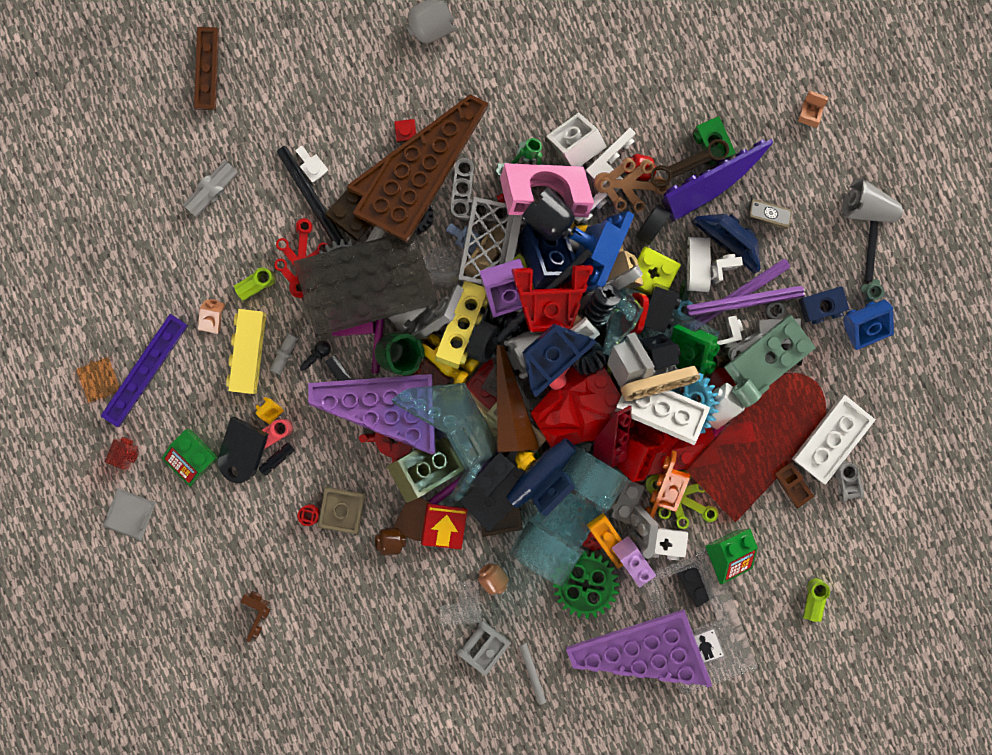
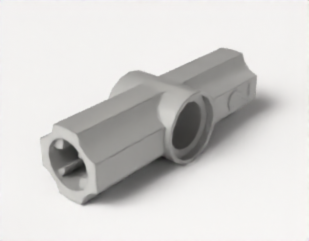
M224 160L211 175H207L199 182L197 190L183 205L195 217H198L211 202L218 200L217 197L224 193V188L239 173Z

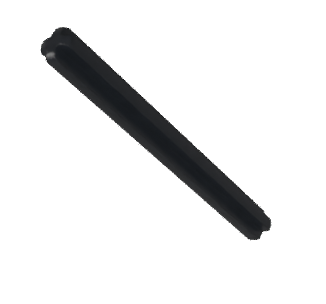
M287 146L279 148L277 154L330 240L335 241L338 246L340 245V240L343 239L344 244L347 245L336 225L325 216L326 209Z

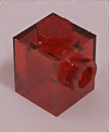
M123 436L121 439H114L104 462L122 470L129 469L131 463H134L138 457L139 452L136 451L138 446L133 444V440Z

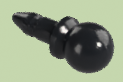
M319 341L315 345V349L310 351L311 355L302 363L300 371L308 369L317 359L321 361L322 357L328 356L331 352L330 344L326 341Z

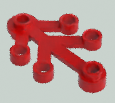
M306 218L298 220L295 225V230L299 234L297 256L291 250L285 238H280L276 242V248L282 251L295 266L296 277L287 268V262L284 259H277L274 263V268L280 271L290 283L289 291L296 298L305 297L309 293V285L317 279L312 278V274L317 273V271L314 270L304 278L305 269L314 262L315 258L320 257L318 254L320 246L328 245L324 242L320 243L317 249L306 257L308 234L312 231V223ZM301 223H306L308 225V229L303 230L301 228ZM284 241L286 247L280 248L278 243ZM277 262H283L284 268L279 269L277 267ZM297 284H301L303 286L302 291L296 290Z

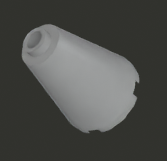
M861 178L855 179L851 183L849 188H852L849 195L845 194L842 203V214L846 215L844 217L848 219L894 223L903 214L901 203Z

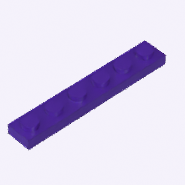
M169 314L101 414V417L116 427L122 425L189 325L174 315Z

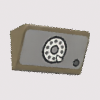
M752 199L747 219L786 230L790 226L792 210Z

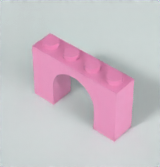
M504 164L500 181L508 215H523L530 204L534 202L531 187L546 186L554 189L563 197L565 204L573 211L575 217H589L594 201L584 167Z

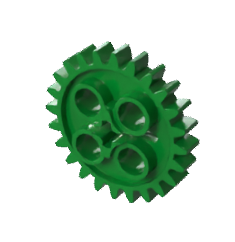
M584 551L583 557L576 552L575 559L569 555V563L562 561L561 563L564 568L558 567L556 569L560 575L553 577L558 580V583L553 584V587L559 590L554 595L561 596L557 602L565 603L563 610L568 607L571 608L570 615L576 611L578 618L581 617L582 613H585L586 619L589 618L590 613L597 618V611L605 614L604 607L612 608L609 601H617L613 594H619L620 591L614 588L619 586L620 583L615 582L614 579L619 574H612L616 567L609 568L610 560L603 562V555H600L597 559L595 558L594 551L591 556H588L587 551ZM575 567L583 569V577L578 578L574 575L573 570ZM595 572H601L604 575L603 582L599 583L594 580ZM569 579L578 582H585L587 579L589 580L588 584L604 587V590L602 591L594 587H589L585 590L584 585L570 583ZM570 587H576L579 590L577 598L570 596ZM596 592L600 597L599 602H591L589 594Z

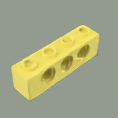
M467 281L463 283L462 288L464 291L454 311L455 317L447 325L435 356V361L459 369L460 364L464 365L468 353L465 351L474 327L482 320L483 315L480 314L482 307L486 308L488 304L484 287ZM473 303L476 309L468 310L465 305ZM466 322L469 328L461 329L458 324ZM454 340L460 341L462 346L460 348H453L451 342Z

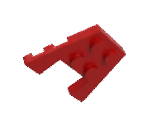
M572 266L571 288L532 290L533 270L531 268H515L511 270L529 331L544 332L554 323L568 329L573 327L581 305L579 304L583 292H586L589 275H592L593 266Z

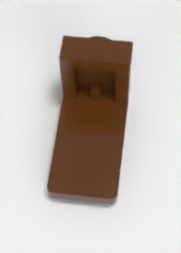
M254 591L244 594L240 602L259 611L246 639L248 643L253 638H258L262 630L259 625L262 619L266 620L270 609L267 608L270 602L262 599L263 596Z

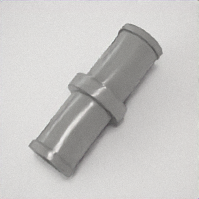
M286 333L280 349L277 348L276 350L277 355L269 368L270 371L279 375L282 374L288 359L292 357L291 352L299 339L298 337Z

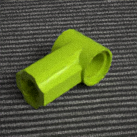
M258 268L252 275L234 285L235 291L241 300L245 301L264 288L272 286L276 281V275L270 269ZM264 272H267L269 275V279L267 282L263 283L261 281V275Z
M814 578L807 585L808 594L803 618L814 622H821L826 599L830 595V588L821 579ZM818 585H822V591L818 594H815V587Z

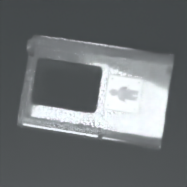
M705 547L697 550V554L694 557L655 570L656 576L641 586L640 590L651 619L671 614L659 580L693 567L698 569L716 615V620L693 628L692 631L711 682L715 684L750 672L758 666L726 583H719ZM682 682L676 683L680 694L706 687V685L692 683L691 685L683 684Z

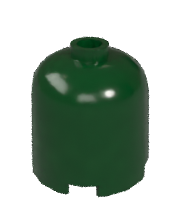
M389 333L384 335L376 343L374 350L375 359L383 369L400 375H410L419 369L418 366L421 364L422 358L425 356L421 341L407 333Z

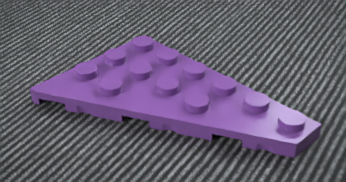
M432 374L308 383V403L310 406L426 453L435 454Z
M684 609L570 645L566 648L574 669H589L595 672L600 670L613 672L616 675H634L638 678L649 677L659 679V681L682 682L687 685L692 683L706 685V687L712 686Z

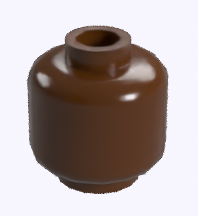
M398 528L381 529L375 535V548L381 555H398L401 553L402 547L406 546V537L401 534Z

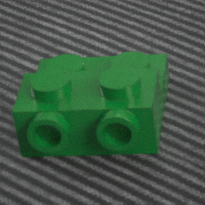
M678 324L673 327L671 340L678 344L681 356L678 357L679 364L675 365L676 368L682 369L695 366L698 373L703 374V378L711 374L716 366V363L713 362V357L717 355L720 349V345L717 344L718 337L702 330L694 332Z

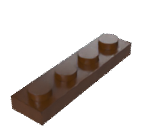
M197 27L195 110L216 111L219 50L218 27Z

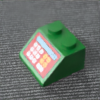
M185 429L170 444L161 459L191 487L218 460V456L191 429Z
M750 528L733 531L705 545L720 584H724L753 568L758 547Z

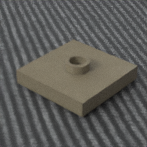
M324 487L317 528L358 535L366 493Z

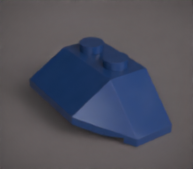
M727 214L697 216L692 221L694 225L729 254H735V257H742L743 265L752 273L756 274L760 271L758 240L755 238V233L749 228L744 229L739 225L740 221L735 216H728Z

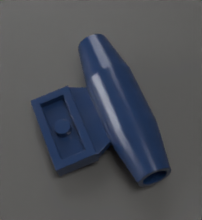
M564 438L544 452L520 476L506 496L508 501L514 507L519 508L532 499L539 512L547 516L575 488L568 474L562 470L577 451L576 447L568 439Z

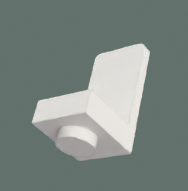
M736 316L725 318L730 338L717 341V344H724L725 348L742 340L740 333L743 331L740 319L737 320Z

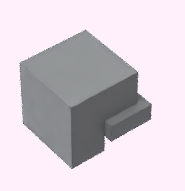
M635 332L628 334L625 342L613 346L607 364L621 388L630 382L654 376L656 372L655 366Z

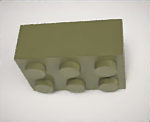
M443 437L441 441L435 439V454L415 449L386 466L406 503L421 497L465 470L449 440Z

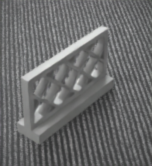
M473 197L458 280L482 284L481 279H476L480 275V269L474 262L482 255L485 256L490 264L487 268L494 267L498 262V265L514 260L522 215H508L507 219L500 222L495 211L499 208L507 209L505 203ZM477 203L485 204L490 212L480 218L476 212ZM492 214L498 225L488 230L482 220ZM480 222L486 233L476 238L472 232V227ZM500 226L504 232V238L496 242L490 232ZM488 234L494 245L484 250L478 240ZM473 243H476L482 253L472 259L468 253V248ZM496 247L500 252V258L493 263L487 252ZM472 263L478 274L473 277L463 276L465 267Z

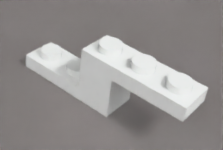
M629 128L586 169V176L594 183V179L599 173H610L614 169L608 162L612 164L620 156L618 152L623 147L627 150L635 142L633 138L636 133ZM614 188V190H615L616 193L621 189V188ZM598 192L593 197L594 204L591 212L596 207L601 209L608 202L605 199L608 197L607 193ZM590 212L589 217H575L574 222L577 225L580 222L585 224L593 215Z

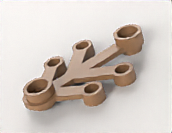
M625 158L610 173L602 172L596 175L594 179L595 189L600 193H607L613 202V207L617 211H623L627 203L614 190V188H621L631 202V207L636 212H642L645 209V203L636 196L632 189L652 190L656 194L662 195L667 192L666 190L669 187L668 184L659 190L651 181L636 180L642 174L651 173L654 169V163L649 159L643 160L640 166L635 169V162L631 158ZM631 162V165L626 168L627 163ZM625 171L631 172L623 179H616ZM659 176L654 178V180L659 184H664L666 182V180L663 177Z

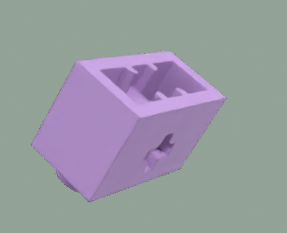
M629 536L612 547V550L639 588L656 576Z

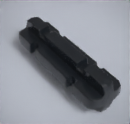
M290 443L283 445L281 450H278L266 460L267 463H263L259 467V471L264 476L268 475L272 468L275 469L287 458V455L289 456L294 452L293 446Z

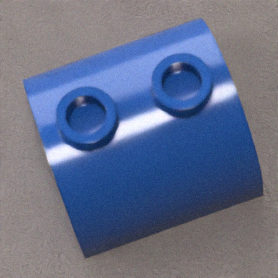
M881 300L876 303L869 302L864 308L857 311L850 310L844 316L845 329L856 350L894 335L893 307L887 300Z

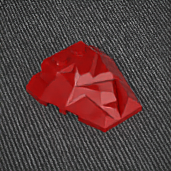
M572 366L565 374L567 382L564 387L559 390L552 389L530 413L550 448L564 438L568 439L573 445L595 441L597 435L616 413L615 409L621 394L604 367L603 370L596 371V374L590 373L587 376L586 374L580 375ZM632 418L630 422V428L635 426Z

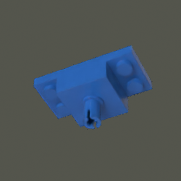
M625 211L609 216L604 222L587 227L585 232L576 226L572 228V235L570 234L568 238L580 244L575 258L586 248L592 253L582 264L593 266L592 275H589L586 292L595 291L596 288L603 287L606 284L634 218L633 213Z

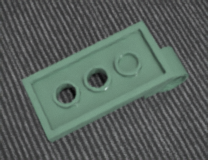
M792 315L786 316L724 366L736 383L732 392L744 408L756 403L774 381L816 348ZM786 338L791 342L788 350H784L781 346L782 341ZM771 351L774 353L775 359L772 363H767L765 356Z

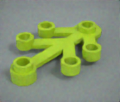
M681 470V472H685V473L690 474V473H689L688 471H686V470ZM657 474L649 476L645 482V487L650 494H652L653 490L657 491L652 486L653 482L658 479L659 475ZM699 480L695 484L686 487L677 512H675L677 518L676 525L679 528L686 529L689 526V520L684 515L681 503L699 512L707 522L717 520L719 514L715 507L711 505L703 506L685 496L698 491L706 492L709 488L706 481ZM701 482L705 483V489L700 490L698 487ZM658 506L659 517L668 519L671 515V510L667 509L668 514L663 517L661 511L665 508ZM710 510L714 512L712 518L707 517V512ZM681 519L686 520V524L684 526L679 525V521Z

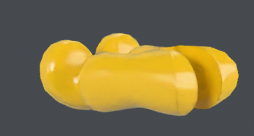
M431 333L427 340L436 348L433 350L429 346L422 344L425 356L444 375L452 377L454 379V386L460 389L480 362L467 358L464 365L460 364V367L465 370L463 371L435 361V356L442 339Z

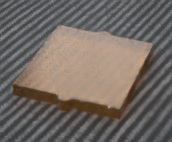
M109 357L96 362L91 361L90 364L76 369L89 403L100 398L106 399L108 395L116 393L120 388Z

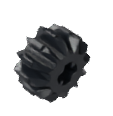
M597 342L572 364L573 368L580 375L586 374L587 376L591 373L596 374L598 370H603V366L607 364L605 349Z

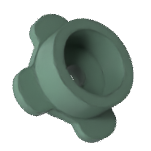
M873 279L871 283L863 284L861 287L867 302L878 300L885 293L878 279Z

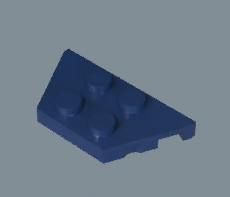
M554 323L522 352L531 393L535 397L538 396L597 342L591 337Z

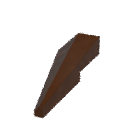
M497 345L498 452L538 450L539 444L504 345Z

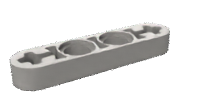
M635 265L606 282V284L613 285L620 290L641 277L643 272L638 265ZM594 291L589 292L581 298L579 303L581 304L579 308L581 311L584 309L585 305L591 298Z

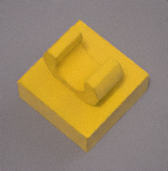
M264 397L263 399L266 402L261 407L256 405L257 411L255 413L260 419L270 425L284 409L272 399Z

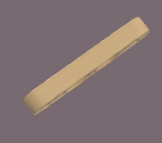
M690 366L630 382L624 385L620 391L625 401H632L691 385L700 379V375L695 366Z

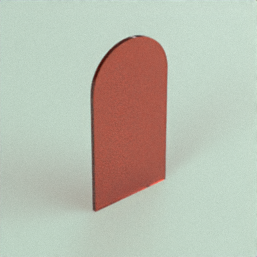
M800 373L783 374L769 386L770 388L762 394L756 403L745 408L744 411L735 416L685 469L735 523L777 479L775 473L794 461L792 460L794 455L825 417V396L818 383L812 378Z

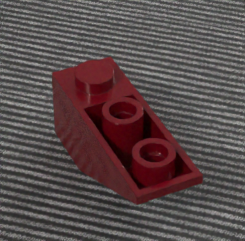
M630 405L616 412L594 441L593 456L610 467L623 462L627 457L632 406Z

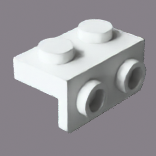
M729 254L711 263L712 284H718L723 281L722 271L735 270L742 266V257H735V254Z

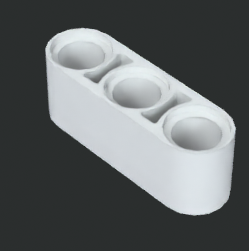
M688 237L687 291L709 292L711 284L710 238Z

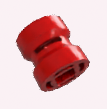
M308 504L298 511V521L304 526L314 525L319 521L320 510L317 506Z

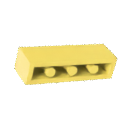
M238 309V313H235L234 325L236 326V333L232 335L231 345L234 346L233 354H230L229 357L231 374H228L226 386L229 387L228 391L257 394L267 314L265 312Z

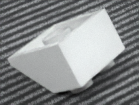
M580 113L574 115L546 136L568 166L581 167L585 162L598 155L607 147L599 130Z

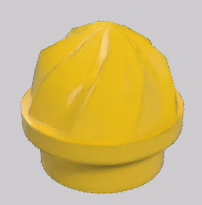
M519 451L515 456L517 467L524 472L536 461L534 454L529 451Z

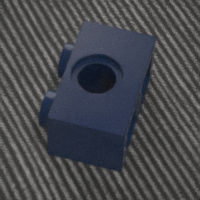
M842 286L798 299L805 323L811 321L812 325L824 322L823 317L830 315L832 319L844 316L843 312L849 310ZM822 301L828 304V310L826 312L822 311L820 308V303Z

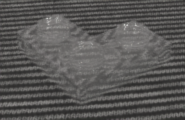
M479 581L458 582L460 603L439 605L441 626L482 623Z

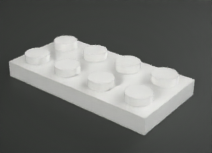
M669 390L632 401H625L623 396H621L615 412L630 405L632 406V419L695 445L710 407Z
M842 394L792 460L822 484L826 485L874 423L875 419L850 398Z

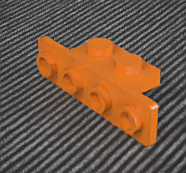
M672 450L670 457L666 456L663 464L665 471L663 474H659L656 483L658 489L657 491L653 490L650 497L651 507H646V511L652 518H654L658 506L677 512L689 482L690 474L673 469L677 451Z

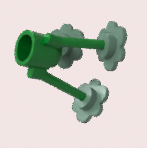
M536 138L520 142L519 148L516 151L517 156L510 164H516L522 158L524 162L531 160L536 161V165H541L543 154L540 152L542 149L541 142ZM507 162L497 164V169L495 170L497 176H501L504 164Z

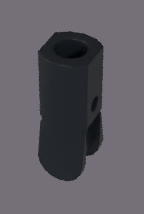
M336 355L325 361L337 381L352 380Z

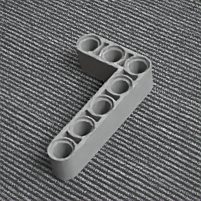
M461 158L456 162L451 199V213L453 217L464 221H469L473 201L471 200L474 166L472 161L467 158ZM462 165H468L471 169L468 173L463 174L459 171V168ZM460 185H466L468 191L460 194L457 192V188ZM477 203L476 209L483 207L486 210V214L490 212L485 204ZM463 205L466 211L463 214H457L454 211L455 207ZM499 208L498 210L502 209V210H504V211L507 213V215H506L505 218L499 219L500 222H502V221H504L505 219H507V217H508V211H507V209ZM492 214L482 220L484 223L498 224ZM521 221L520 227H525L527 223Z

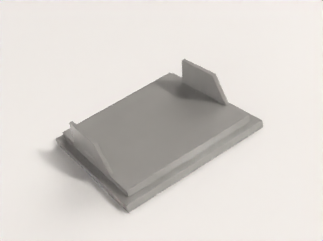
M117 488L103 527L141 541L156 502Z

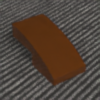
M792 462L775 473L778 482L796 509L815 497L803 481V476Z

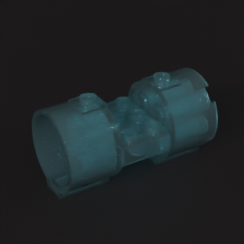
M575 446L577 451L562 470L568 474L575 488L547 516L542 515L539 510L534 517L531 516L509 552L519 562L559 586L564 585L585 551L581 546L590 533L586 524L598 517L602 512L608 514L629 479Z

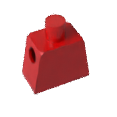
M631 433L629 434L626 460L616 466L632 482L645 480L660 445Z

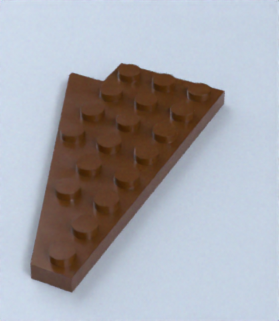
M471 94L348 184L347 189L362 197L353 212L354 216L408 243L488 108V103Z

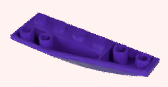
M762 139L753 145V149L749 151L744 149L737 153L735 158L717 164L718 167L712 170L707 169L699 174V177L693 175L687 178L681 184V187L675 185L666 190L667 192L664 193V198L661 202L664 208L671 213L669 217L672 222L709 203L730 188L763 156L772 145V139L766 142Z

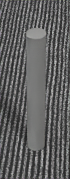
M527 643L521 644L519 648L538 704H544L546 699Z

